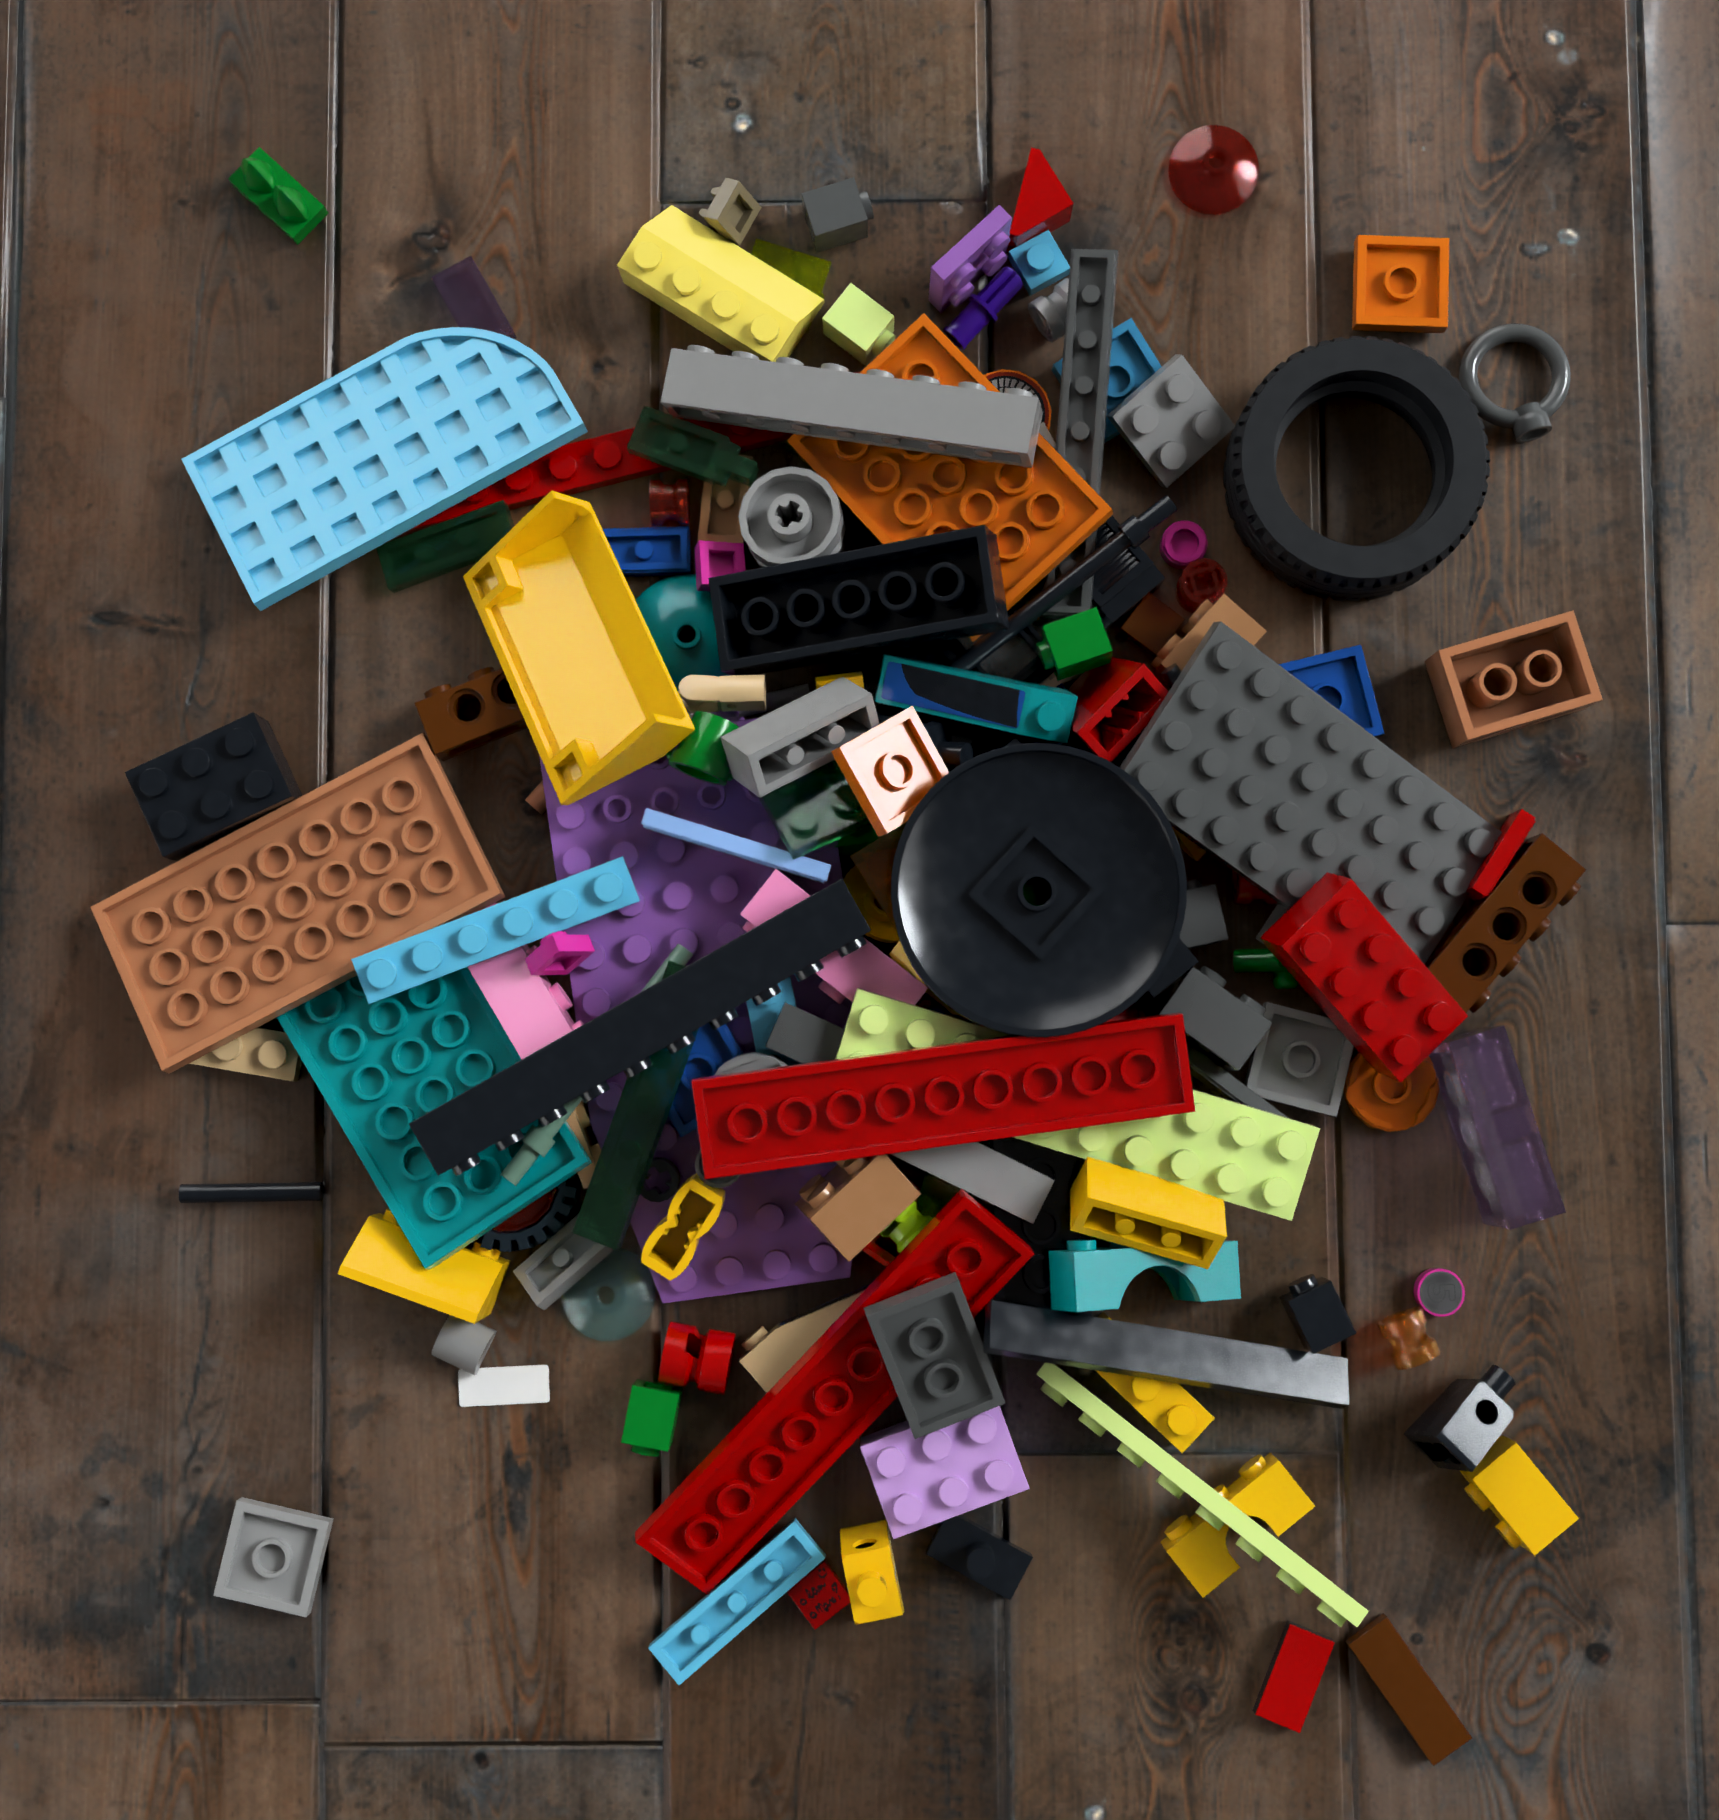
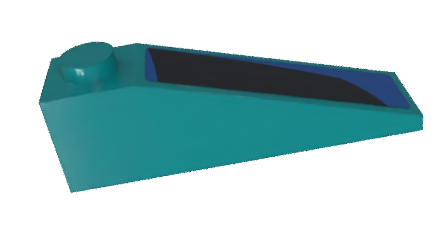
M884 654L874 701L905 709L913 706L915 711L1068 744L1078 696L1066 689Z

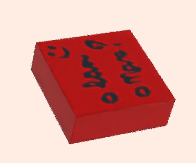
M825 1559L787 1591L814 1630L850 1603L848 1589Z

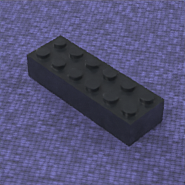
M986 525L708 578L721 672L729 675H759L1010 629L997 535Z

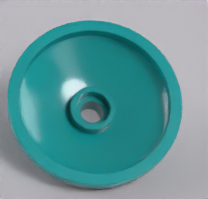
M681 574L665 578L641 593L636 599L637 605L678 693L679 682L688 675L717 677L729 675L721 672L711 594L707 591H697L696 574ZM692 629L696 632L695 639L690 643L681 642L679 640L681 631Z

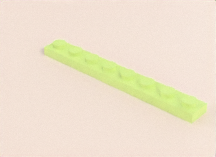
M1044 1363L1037 1372V1375L1045 1381L1040 1388L1041 1391L1062 1407L1067 1400L1075 1404L1083 1411L1078 1420L1099 1437H1102L1106 1430L1122 1442L1117 1451L1140 1468L1145 1461L1161 1472L1156 1482L1176 1498L1180 1499L1184 1492L1189 1494L1201 1504L1195 1513L1218 1531L1224 1523L1240 1535L1235 1544L1257 1562H1260L1265 1555L1281 1567L1276 1577L1300 1595L1305 1588H1308L1322 1600L1317 1609L1339 1627H1342L1347 1620L1354 1626H1359L1369 1612L1366 1608L1053 1363Z

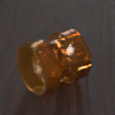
M1413 1307L1399 1311L1382 1319L1377 1324L1382 1337L1389 1340L1393 1346L1390 1356L1397 1370H1405L1422 1365L1436 1358L1441 1353L1436 1339L1428 1336L1425 1326L1428 1320L1422 1307Z

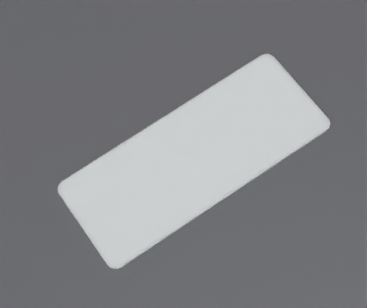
M548 1365L479 1368L476 1375H472L462 1369L458 1371L459 1405L461 1407L547 1403L550 1401Z

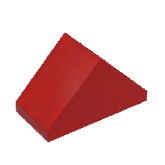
M1031 147L1010 229L1009 238L1011 240L1008 244L1007 252L1048 229L1051 233L1070 222L1074 203L1040 149Z

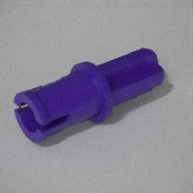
M1003 267L977 295L972 293L969 296L970 303L948 326L943 328L944 334L956 347L964 351L967 345L989 322L995 323L998 320L996 314L1022 288L1023 283L1020 276L1010 267Z

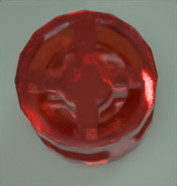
M678 479L674 484H664L661 480H650L649 503L652 526H662L666 521H676L680 526L690 525L688 479Z

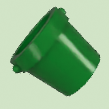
M695 711L691 718L695 730L683 739L676 748L666 754L667 759H669L668 764L676 770L696 779L725 786L727 781H731L733 777L720 737L739 727L720 716L708 712Z

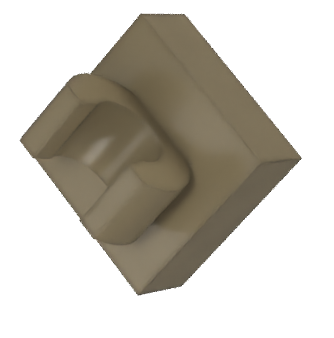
M725 178L721 187L712 188L710 193L714 199L708 210L701 208L699 214L721 236L740 246L762 207L740 181Z

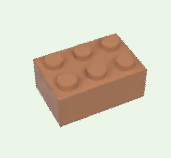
M1574 610L1438 650L1424 661L1453 749L1585 710L1603 700Z

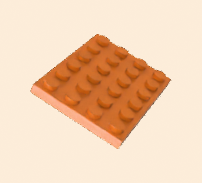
M925 313L860 372L861 374H866L869 369H879L892 373L894 378L912 380V377L916 375H924L939 380L942 385L957 387L960 382L967 381L981 384L986 387L987 391L1000 392ZM1040 433L1032 468L793 434L787 440L789 445L815 473L828 481L838 498L881 544L986 525L997 535L1007 611L1113 515L1112 508ZM981 635L970 636L968 638L972 642H974Z

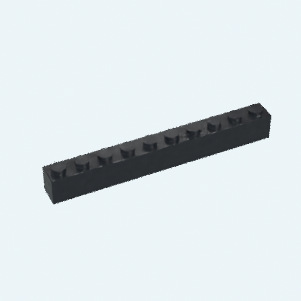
M840 879L409 1123L438 1176L449 1169H452L455 1176H458L482 1162L477 1153L493 1144L498 1152L506 1149L524 1138L520 1129L538 1120L540 1126L544 1127L567 1114L563 1106L567 1102L581 1096L583 1102L587 1103L608 1091L610 1087L606 1080L623 1071L627 1079L652 1066L653 1063L649 1058L650 1055L665 1047L671 1055L696 1041L692 1032L709 1023L711 1028L715 1030L739 1016L735 1007L752 998L754 1004L758 1006L781 992L778 983L793 974L798 982L824 968L820 961L823 957L837 950L842 958L867 944L863 935L871 931L843 879Z

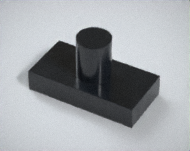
M962 1515L940 1522L926 1549L928 1556L1009 1600L1012 1599L1033 1558L1030 1552Z

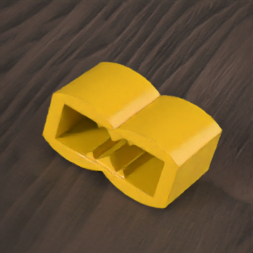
M697 1173L689 1177L672 1199L667 1216L656 1225L648 1237L642 1251L641 1263L670 1281L678 1277L692 1260L700 1237L707 1233L716 1222L724 1204L725 1190L705 1184Z

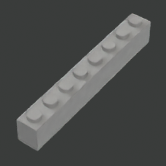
M689 345L687 350L671 348L660 401L670 415L677 418L1031 468L1033 467L1043 415L1039 398L1033 397L1031 392L1020 388H1007L1005 393L987 391L985 386L974 382H960L957 387L942 385L939 380L924 375H916L912 377V380L894 378L892 373L879 369H869L866 374L849 372L848 368L834 363H823L821 368L804 366L801 361L789 357H778L776 362L759 360L758 356L745 351H733L731 356L715 354L712 349L700 345Z

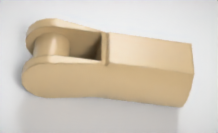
M688 675L679 682V694L687 712L694 714L695 711L709 713L720 710L722 712L766 710L765 675H730L720 677Z

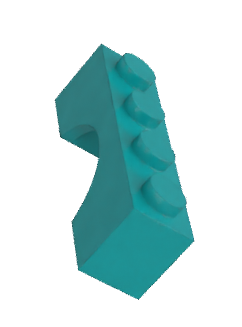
M1096 1239L1067 1240V1250L1048 1251L1051 1310L1087 1312L1119 1309L1122 1297L1129 1283L1140 1272L1148 1268L1153 1269L1164 1279L1174 1300L1207 1302L1241 1299L1238 1241L1225 1240L1208 1269L1109 1242V1247H1097Z

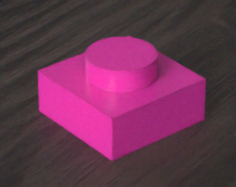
M699 540L694 547L697 591L710 592L708 578L745 571L744 543Z
M558 931L542 938L540 946L529 954L525 961L531 975H568L595 950L589 935H568L565 931Z

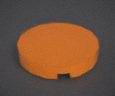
M1357 1050L1350 1060L1343 1089L1344 1099L1353 1115L1368 1127L1385 1132L1406 1130L1423 1122L1434 1109L1440 1090L1439 1080L1436 1078V1071L1433 1068L1434 1064L1429 1056L1400 1083L1376 1072Z

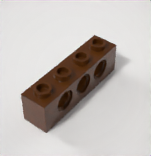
M493 667L479 669L468 675V682L453 688L450 684L434 687L424 693L425 699L415 702L433 752L442 761L528 728L518 704H506L503 701V693L510 685L502 668L496 671ZM472 700L480 701L481 712L479 716L472 721H462L460 711L463 705Z
M1543 833L1528 838L1514 855L1491 894L1474 902L1432 952L1425 966L1466 1013L1468 1010L1472 1013L1476 1012L1491 996L1492 992L1488 989V986L1498 975L1505 977L1519 963L1522 956L1517 952L1528 939L1534 942L1549 927L1551 920L1547 916L1557 904L1561 906L1566 905L1581 888L1577 880L1586 869ZM1526 880L1536 884L1539 889V899L1536 904L1529 903L1523 896L1522 889ZM1497 915L1504 917L1510 926L1509 936L1505 940L1498 938L1493 931L1492 925ZM1468 950L1474 952L1480 959V970L1475 976L1467 973L1463 967V956Z

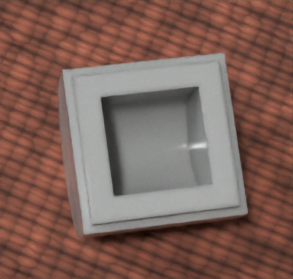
M449 1315L435 1341L431 1355L472 1375H476L497 1331L479 1322L474 1324Z

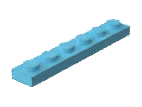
M624 856L358 956L351 959L368 1004L534 942L551 933L568 929L639 902L640 898Z

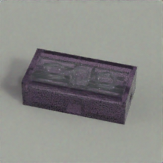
M1505 1026L1476 1028L1447 1037L1429 1057L1434 1064L1433 1068L1436 1071V1078L1439 1080V1089L1483 1223L1511 1230L1566 1213Z

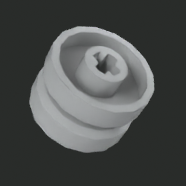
M793 466L771 470L755 480L743 496L738 515L741 535L760 568L845 552L849 536L846 519L838 496L828 481L812 470Z

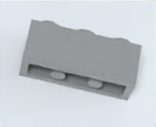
M842 676L720 738L733 779L758 797H762L835 760L831 751L877 726L879 720L872 693Z

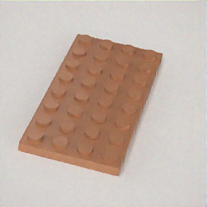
M421 733L90 908L160 1069L170 1074L357 976L351 959L480 911L505 898V895L438 757L433 752L428 737Z

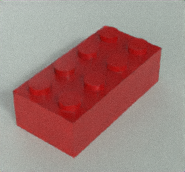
M1327 872L1260 937V940L1376 1072L1400 1083L1468 1017L1466 1012L1351 878Z

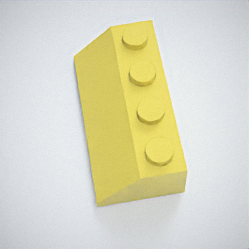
M673 205L640 228L617 264L624 284L728 349L752 353L758 356L759 360L776 362L778 357H790L825 303L823 298Z

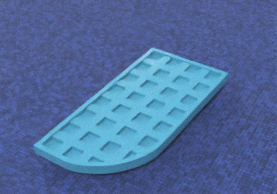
M450 327L432 329L405 337L181 460L252 602L262 611L588 431L554 370L535 351L503 334L476 328Z

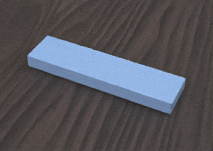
M648 808L645 809L641 822L643 828L823 884L827 882L832 865Z

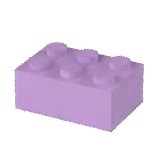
M1000 1406L917 1439L914 1438L908 1421L860 1438V1448L893 1539L1030 1489Z

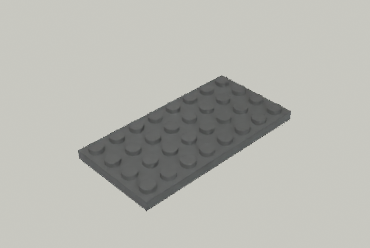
M1221 621L1213 622L1120 766L1121 769L1136 779L1151 794L1174 829L1287 910L1327 872L1351 878L1424 964L1468 897L1469 893L1466 890L1486 856L1492 851L1494 843L1501 834V831Z

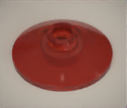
M1220 125L1198 127L1185 134L1175 145L1168 165L1170 185L1178 199L1192 210L1212 215L1230 212L1246 202L1254 191L1259 176L1258 158L1250 142L1239 132ZM1210 158L1220 159L1224 166L1213 168L1208 160Z

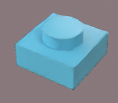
M1049 229L1011 249L1008 253V259L1016 273L1020 276L1029 296L1069 275L1070 266Z

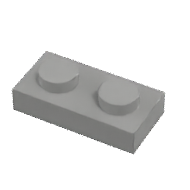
M583 1209L514 1269L513 1273L536 1306L546 1310L615 1250L616 1246L594 1216Z

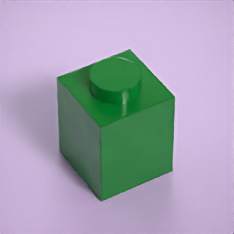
M1097 607L1043 625L1042 641L1036 643L1044 669L1053 668L1057 681L1111 663L1113 650Z
M637 1379L631 1388L621 1443L632 1445V1452L644 1456L657 1457L660 1450L668 1452L673 1443L683 1388Z

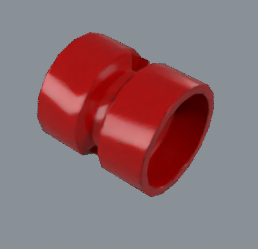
M670 1321L661 1357L658 1383L684 1388L691 1381L696 1383L699 1391L724 1395L732 1364L736 1333L710 1328L705 1334H700L695 1325Z

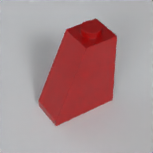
M1112 657L1111 663L1085 671L1069 687V691L1078 696L1072 722L1073 732L1093 754L1112 762L1147 726L1169 691L1144 663Z

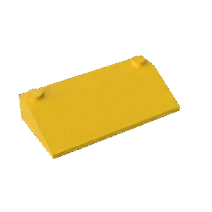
M551 490L463 578L560 804L568 806L664 757L692 733L695 727L591 503Z

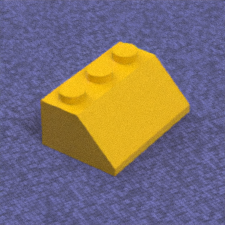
M387 1208L384 1214L377 1213L367 1218L344 1258L338 1274L475 1324L492 1314L511 1260L500 1257V1249L492 1248L489 1250L480 1247L481 1243L475 1241L473 1247L467 1245L439 1265L429 1270L425 1269L391 1210Z

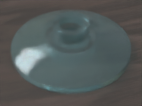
M616 1247L615 1250L561 1296L563 1309L571 1324L585 1336L600 1341L620 1340L635 1333L649 1318L655 1302V1283L649 1268L641 1263L640 1257L627 1249ZM608 1286L613 1289L615 1298L612 1303L605 1304L599 1300L598 1291L601 1287Z

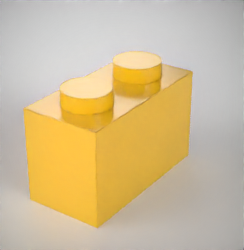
M1504 1435L1496 1440L1473 1472L1460 1470L1461 1474L1470 1483L1464 1488L1465 1492L1483 1512L1488 1508L1492 1510L1501 1521L1495 1526L1496 1530L1514 1550L1522 1546L1535 1556L1579 1519L1521 1447Z

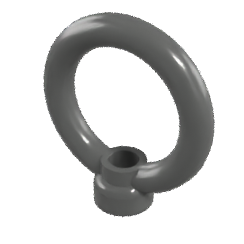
M1519 323L1499 325L1480 334L1466 349L1459 368V382L1462 389L1466 390L1470 395L1472 403L1476 405L1479 411L1477 415L1488 423L1512 429L1515 440L1518 443L1538 439L1552 430L1549 417L1563 404L1571 381L1569 361L1560 344L1543 330ZM1507 342H1519L1532 346L1546 358L1550 366L1552 381L1548 393L1540 402L1527 403L1514 410L1505 409L1494 404L1485 396L1478 382V367L1484 355L1493 347Z

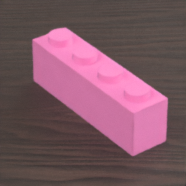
M775 869L740 915L748 920L742 929L748 932L805 900L810 895L779 870ZM865 939L867 944L842 958L836 950L820 959L824 968L816 972L823 979L818 988L838 1004H841L845 998L853 1002L856 989L860 988L916 1005L928 989L927 986L867 939Z
M527 944L468 966L469 971L521 1059L584 1025L581 1020L576 1023L572 1020L567 1009L572 1007L573 1004L558 982L551 985L546 975L530 974L525 958L537 947L534 945L529 948Z

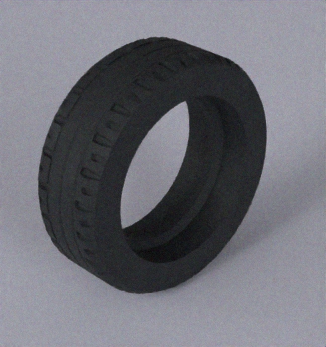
M1350 336L1349 339L1339 337L1329 341L1318 342L1316 347L1308 346L1303 348L1301 351L1289 356L1286 362L1278 364L1263 379L1262 383L1257 386L1235 424L1225 455L1227 458L1223 469V485L1227 489L1225 500L1230 518L1236 522L1234 528L1241 537L1244 546L1251 549L1252 552L1250 554L1254 559L1258 560L1267 571H1273L1274 577L1284 581L1288 586L1294 589L1300 587L1303 593L1315 595L1319 598L1326 599L1330 596L1336 601H1359L1361 598L1371 600L1392 594L1393 591L1399 592L1413 585L1436 568L1456 549L1474 525L1478 517L1477 512L1484 503L1488 488L1486 479L1490 474V452L1486 448L1488 439L1484 432L1483 421L1478 417L1479 411L1476 405L1472 403L1468 392L1462 389L1458 379L1454 378L1450 374L1451 372L1444 366H1440L1434 358L1424 355V352L1418 349H1411L1407 344L1401 342L1396 343L1386 338L1380 340L1373 336ZM1357 397L1379 403L1402 417L1422 441L1432 471L1430 495L1417 520L1398 536L1386 542L1370 546H1354L1339 543L1320 535L1298 518L1286 502L1276 476V460L1281 439L1290 423L1302 411L1322 399Z

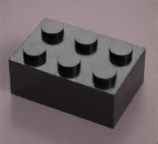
M254 712L125 772L162 856L174 861L185 858L303 796L269 721Z

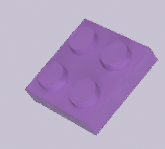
M1000 205L931 267L929 302L940 313L951 304L954 307L962 304L973 292L975 287L972 284L984 273L988 277L992 276L1006 262L1008 258L1006 255L1007 248L1011 240L1009 236L1012 217Z

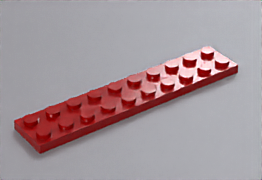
M1180 1012L1105 1022L1084 1031L1062 1036L1026 1037L1009 1035L695 1078L691 1081L705 1179L1195 1112L1184 1018Z
M961 1188L635 1531V1543L708 1595L898 1397L867 1320L864 1307L956 1272L974 1318L1034 1255L1031 1246Z

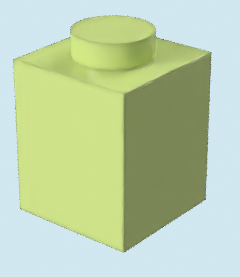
M852 283L848 285L822 318L823 334L865 366L868 365L875 355L878 356L896 337L893 334L894 315Z

